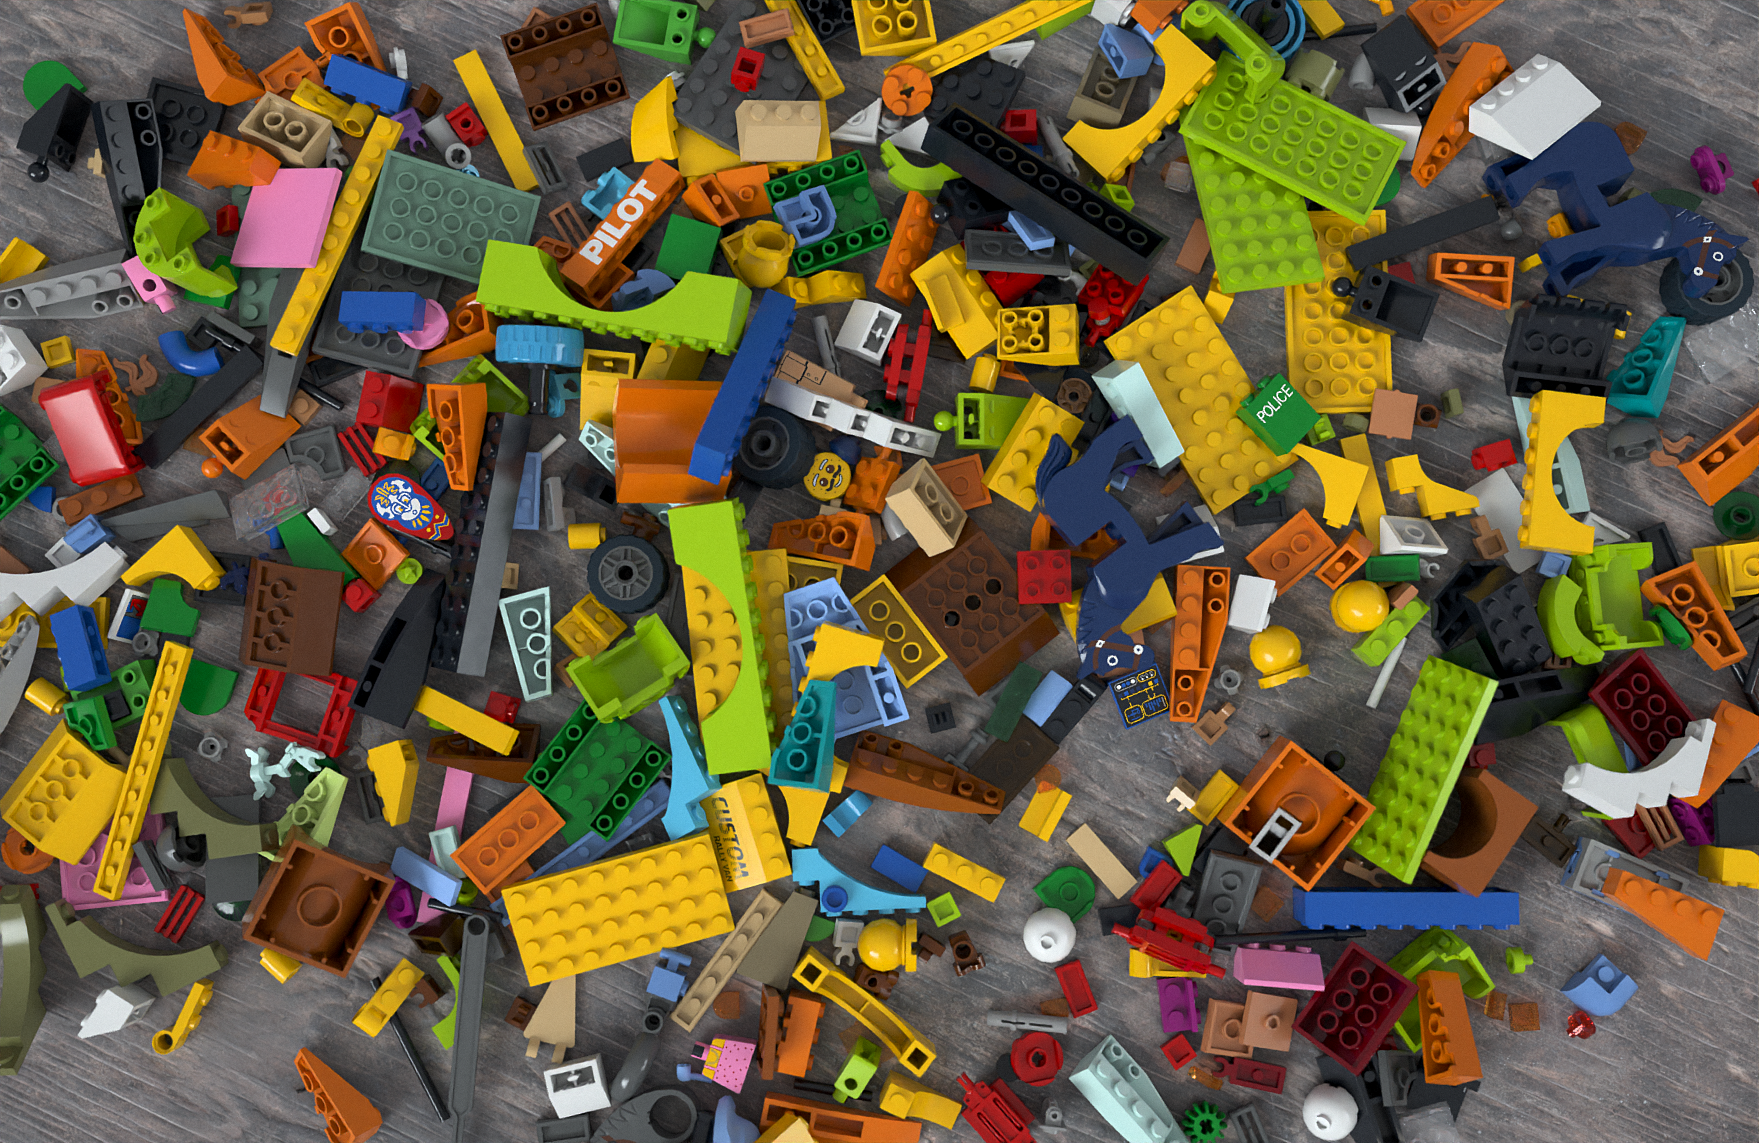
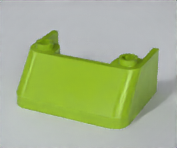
M1579 704L1543 724V726L1562 727L1578 764L1589 763L1610 772L1629 773L1605 722L1607 719L1595 705ZM1593 807L1581 811L1583 816L1606 820L1613 819Z

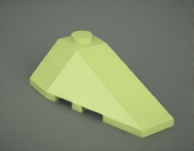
M328 767L324 768L306 787L304 795L295 804L291 803L286 809L287 813L278 822H273L277 824L279 848L292 824L301 827L310 837L328 847L348 782L347 777ZM279 849L257 853L273 861Z

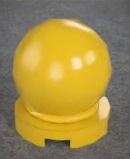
M759 220L754 226H746L742 238L743 246L737 257V266L740 275L748 284L757 288H770L780 283L787 273L789 257L794 249L795 238L792 233L788 235L782 231L783 226L781 224Z
M1358 580L1346 583L1335 590L1330 598L1329 611L1331 610L1332 617L1335 620L1334 623L1342 630L1352 633L1374 630L1382 625L1389 614L1390 602L1385 590L1372 581Z
M1269 625L1266 629L1263 628L1262 632H1258L1253 636L1249 645V654L1255 668L1263 673V677L1257 679L1260 689L1274 687L1287 683L1289 679L1302 678L1311 674L1308 664L1301 665L1299 662L1302 654L1301 642L1293 631L1284 626Z
M882 918L873 920L863 927L857 942L858 952L862 961L871 969L882 972L894 970L900 964L905 966V972H916V948H911V942H917V919L906 918V925L901 926L894 920Z

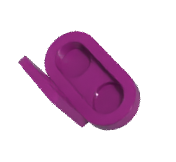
M1703 145L1696 148L1694 154L1690 157V163L1697 170L1701 179L1700 185L1702 190L1713 195L1724 192L1726 187L1725 179L1734 175L1726 154L1721 153L1714 156L1712 150L1708 146ZM1717 162H1719V163H1721V164L1723 165V168H1724L1723 174H1722L1721 169H1720V167H1719V165H1718Z
M397 876L394 877L395 883L385 901L389 920L396 927L406 929L415 924L417 912L409 882Z

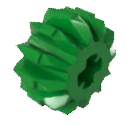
M1203 1100L1201 1107L1196 1102H1193V1111L1185 1109L1184 1112L1189 1118L1182 1119L1181 1123L1186 1126L1183 1133L1185 1136H1191V1143H1207L1208 1140L1211 1143H1216L1214 1139L1216 1136L1221 1139L1224 1138V1134L1220 1130L1226 1129L1228 1126L1226 1122L1222 1121L1226 1115L1223 1111H1218L1219 1107L1217 1104L1213 1103L1209 1107L1207 1100ZM1202 1120H1204L1205 1122L1207 1120L1209 1122V1125L1206 1128L1204 1127V1125H1202V1127L1200 1126V1122Z

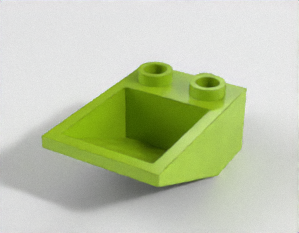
M958 393L955 397V416L948 411H940L934 417V426L940 431H948L955 426V449L1000 450L1030 398L987 393ZM965 407L970 408L972 411L969 416L964 414ZM964 433H970L972 439H964Z

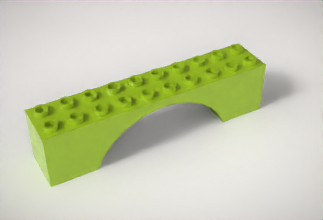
M488 239L476 301L484 305V310L494 312L495 316L509 319L510 315L518 316L519 320L533 323L534 319L542 320L543 324L558 327V323L566 324L567 328L581 331L583 327L590 328L591 332L607 335V331L616 333V336L631 339L632 335L641 337L640 340L656 343V339L665 341V344L669 346L681 347L682 343L690 345L691 349L697 351H706V348L715 349V353L730 356L731 352L737 353L742 344L752 291L739 279L687 271L682 280L670 292L645 307L624 312L599 311L581 305L571 295L562 281L556 260L538 247Z
M739 497L672 507L667 511L676 564L700 573L723 593L736 615L742 635V664L734 689L728 698L717 708L709 712L701 722L709 775L769 768L775 749L779 748L781 741L779 737H775V727L778 725L776 712H771V701L774 700L773 689L771 685L767 686V676L770 675L768 660H763L762 654L763 650L766 649L764 634H759L758 628L759 624L762 623L760 608H755L754 602L755 597H758L756 582H751L750 573L754 571L752 556H747L746 546L750 544L748 529H743L742 519L746 518L744 503H739Z

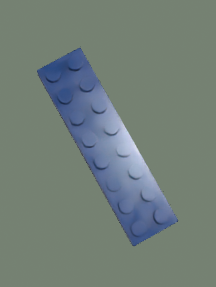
M767 288L695 442L688 474L719 485L722 476L728 477L733 464V457H736L742 444L740 441L742 437L746 436L751 424L749 421L751 417L755 416L759 407L758 401L760 397L763 398L768 386L766 382L772 378L777 364L774 363L781 359L785 348L784 344L789 341L793 327L790 326H793L798 311L794 310L796 299Z
M1292 887L1293 918L1301 922V925L1307 926L1308 929H1324V925L1334 926L1335 929H1350V925L1360 926L1361 929H1377V925L1387 926L1388 929H1404V925L1414 926V929L1426 930L1430 929V925L1440 926V929L1454 930L1459 925L1467 926V929L1481 930L1483 925L1493 926V929L1508 930L1510 925H1520L1519 892L1502 887H1485L1478 898L1445 887H1312L1309 892L1303 887Z

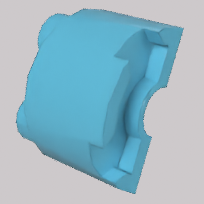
M613 167L609 172H604L597 182L599 187L596 190H588L583 195L581 203L601 220H604L611 212L614 204L625 196L628 188L635 182Z

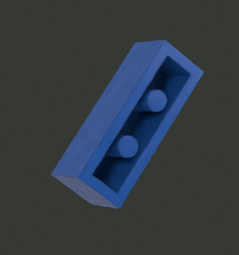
M332 54L323 84L330 86L331 91L342 96H346L347 93L356 96L355 101L369 106L371 103L380 106V111L395 115V112L398 113L405 110L408 100L407 96L410 93L413 82L345 55Z
M342 291L338 321L347 327L348 331L354 333L372 330L376 333L385 334L388 333V330H397L403 334H412L413 331H423L426 300L416 292Z
M75 605L50 615L51 631L55 636L58 648L57 655L62 663L64 682L68 690L86 692L111 682L112 678L93 608Z

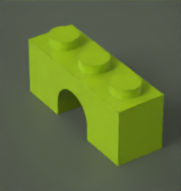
M1417 596L1402 610L1389 606V614L1382 625L1374 630L1366 631L1351 650L1369 667L1379 666L1430 608Z

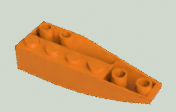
M1473 42L1444 86L1423 129L1411 169V175L1421 188H1426L1475 136V134L1469 132V107L1515 72L1499 46Z
M1759 402L1677 465L1678 469L1708 506H1712L1748 478L1759 465Z
M1174 566L1173 603L1177 615L1173 616L1171 621L1169 721L1197 723L1228 621L1230 567Z
M767 1091L759 1132L762 1136L788 1113L797 1117L801 1116L809 1125V1134L819 1143H918L922 1122Z

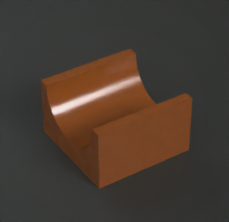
M1462 767L1454 784L1461 802V816L1458 826L1451 837L1444 843L1434 848L1426 849L1418 870L1442 887L1478 898L1539 807L1486 770Z
M292 824L242 918V938L346 978L395 883L391 866L381 860L378 864H373L343 855L319 843L305 833L301 827Z

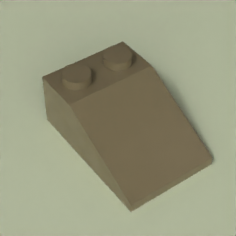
M1095 48L1066 118L1076 122L1081 120L1085 124L1097 129H1117L1138 76L1120 79L1103 50Z

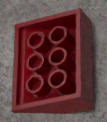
M1641 648L1620 654L1603 670L1587 693L1644 767L1662 753L1671 739L1685 737L1688 722L1697 721Z
M1351 941L1324 979V991H1316L1291 1028L1358 1077L1420 990V987Z

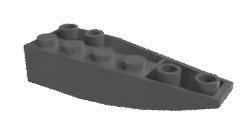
M282 268L269 305L260 410L285 419L334 282L333 279L297 357L275 349L270 345V342L305 268Z

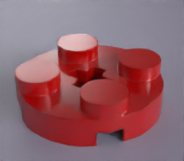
M1030 1031L1013 1041L1011 1066L1019 1080L1032 1086H1044L1051 1083L1055 1079L1054 1076L1058 1070H1061L1063 1066V1051L1058 1041L1049 1034L1041 1031ZM1035 1052L1042 1055V1059L1038 1060V1065L1032 1062V1056H1034Z

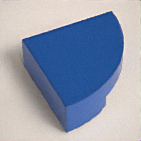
M37 487L28 498L36 508L52 513V506L56 500V488Z

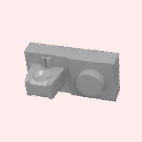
M550 477L542 481L547 532H557L564 529V526L575 524V509L562 507L565 489L564 485L561 484L560 477Z

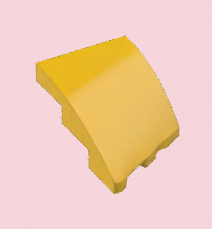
M672 76L665 77L635 104L631 122V147L634 162L654 161L656 158L660 160H673L680 156L673 133L679 126L676 117L673 115L674 108L672 102L678 98Z

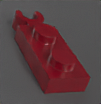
M1214 1056L1213 1059L1216 1062L1223 1064L1221 1070H1211L1212 1075L1222 1078L1229 1075L1228 1082L1230 1084L1282 1095L1287 1069L1285 1066L1240 1057H1232V1062H1228L1222 1056Z

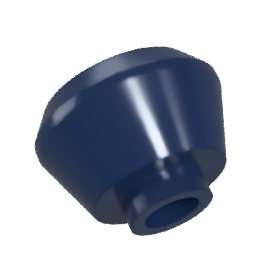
M841 434L829 442V450L846 461L849 466L857 464L862 451L859 447L861 442L851 434L847 436Z

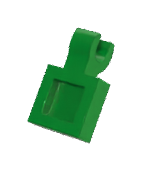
M1290 468L1267 479L1262 484L1253 485L1248 490L1249 494L1255 491L1261 494V498L1255 501V506L1263 504L1267 500L1268 494L1273 491L1279 494L1290 488L1289 483L1295 478Z

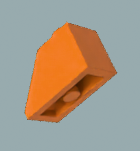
M713 173L693 181L682 195L695 218L716 227H722L740 217Z
M1353 529L1337 545L1338 548L1329 554L1314 573L1333 590L1368 559L1374 547V544L1356 529Z

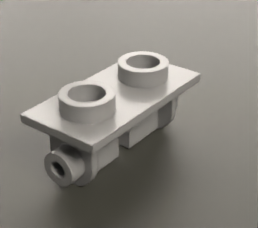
M1052 1097L1045 1098L1042 1102L1041 1113H1035L1039 1128H1043L1044 1132L1050 1134H1059V1131H1067L1057 1101Z

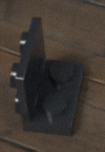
M1421 1056L1417 1066L1418 1078L1413 1079L1407 1093V1106L1405 1107L1454 1126L1467 1090L1470 1089L1478 1092L1481 1082L1473 1080L1459 1085L1425 1083L1423 1056Z

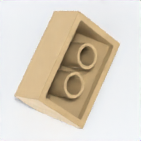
M267 91L239 125L238 130L244 142L261 147L288 167L293 169L318 168L325 159L333 123L329 119Z
M743 100L736 109L741 162L816 161L821 131L818 101Z
M925 458L920 459L892 483L885 497L888 506L897 514L904 527L910 531L917 540L918 545L924 549L929 557L955 547L968 515Z

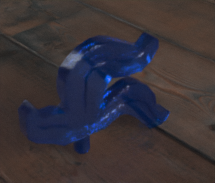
M265 552L260 553L258 555V557L266 558L269 556V554ZM232 562L233 570L228 571L220 579L221 589L225 590L227 584L234 582L236 592L246 596L248 581L244 575L249 576L250 568H238L237 563Z

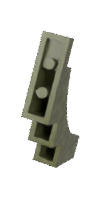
M169 734L150 797L151 815L177 812L180 837L206 834L209 860L279 849V834L276 823H254L241 820L223 811L210 801L194 781L184 758H172Z
M30 884L3 885L0 890V931L4 961L3 988L0 1004V1076L18 1074L47 1012L38 992L47 972L38 948L48 927Z
M66 898L45 907L80 979L110 964L121 988L151 974L162 997L221 969L229 963L227 959L228 952L224 945L219 943L218 939L190 949H149L115 936L90 915L77 921L75 910L67 902Z

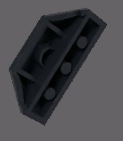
M1464 559L1430 598L1431 637L1443 652L1447 653L1472 625L1459 591L1500 565L1507 566L1503 560Z

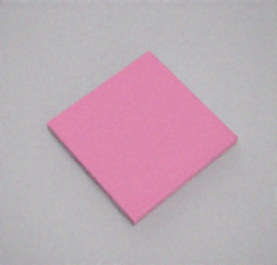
M338 168L278 169L270 185L253 186L230 263L236 267L315 268L343 172Z
M149 800L137 843L152 839L156 847V841L160 833L166 828L165 813L151 815ZM114 817L77 865H72L59 859L62 899L66 898L74 910L171 900V889L155 892L135 851L121 899L113 901L93 892Z

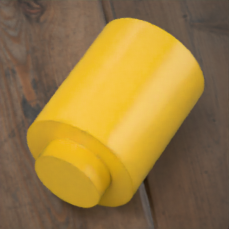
M983 354L982 357L976 358L969 383L970 389L980 393H994L1001 363L997 361L996 356Z
M601 522L569 524L568 526L570 550L596 549L600 543L602 544L607 539V528H602Z
M44 677L36 679L25 692L27 700L50 716L64 713L63 704L69 703V695Z
M265 948L260 954L262 957L260 964L281 984L288 982L302 967L298 960Z

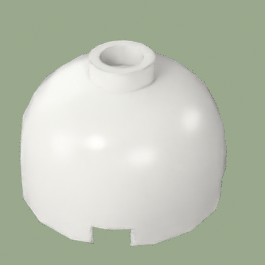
M1047 907L1030 915L1024 926L1023 940L1026 949L1034 958L1041 962L1053 963L1062 960L1071 952L1076 940V929L1066 913L1056 908Z
M1322 1084L1316 1086L1307 1095L1302 1109L1303 1119L1308 1129L1315 1136L1323 1140L1336 1141L1346 1137L1356 1126L1358 1107L1353 1096L1344 1088L1339 1086L1335 1088L1329 1086L1330 1084Z

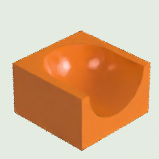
M1279 735L1215 817L1249 845L1268 817L1279 806L1302 821L1301 826L1272 863L1309 892L1374 812L1376 807L1293 741Z

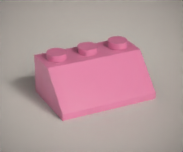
M1259 943L1243 944L1237 947L1234 956L1233 976L1245 985L1324 991L1325 989L1320 955L1312 951V947L1296 945L1295 950L1285 949L1286 945L1269 943V947H1259Z

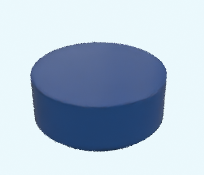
M839 885L827 887L822 894V905L829 912L837 913L842 911L848 903L846 890Z

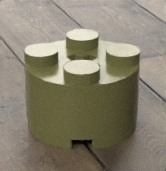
M1300 48L1284 76V81L1326 102L1329 101L1345 72L1343 67L1339 71L1335 67L1337 62L1331 57L1312 49L1309 54L1303 53L1305 48Z

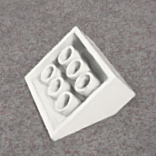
M1537 54L1469 107V132L1533 160L1601 106V101L1560 62Z

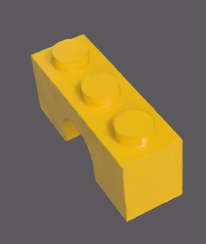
M933 841L922 863L924 868L993 903L1005 881L1004 876L964 858L957 852Z

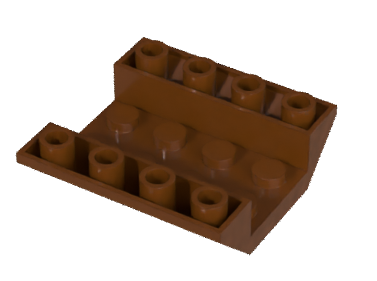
M597 2L500 35L524 98L525 109L533 131L630 99Z
M251 556L238 659L245 665L286 673L331 676L345 572L324 568L294 566L277 563V560Z

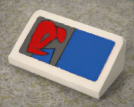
M125 589L107 638L132 644L134 636L142 630L140 623L150 594L139 590Z

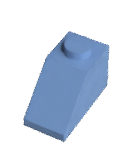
M1111 23L1105 24L1098 44L1118 77L1124 79L1146 75L1154 55L1145 40Z

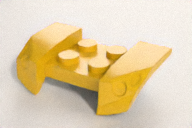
M1759 540L1691 549L1692 562L1696 561L1723 610L1735 611L1731 597L1759 594Z

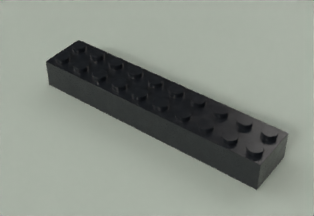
M956 102L950 105L927 128L921 150L1136 287L1160 260L1171 239Z
M487 412L473 490L464 491L460 499L461 511L455 526V543L450 553L451 564L446 574L447 585L445 596L441 600L442 611L440 622L436 627L437 638L435 648L431 653V667L460 674L485 677L533 419L507 412Z

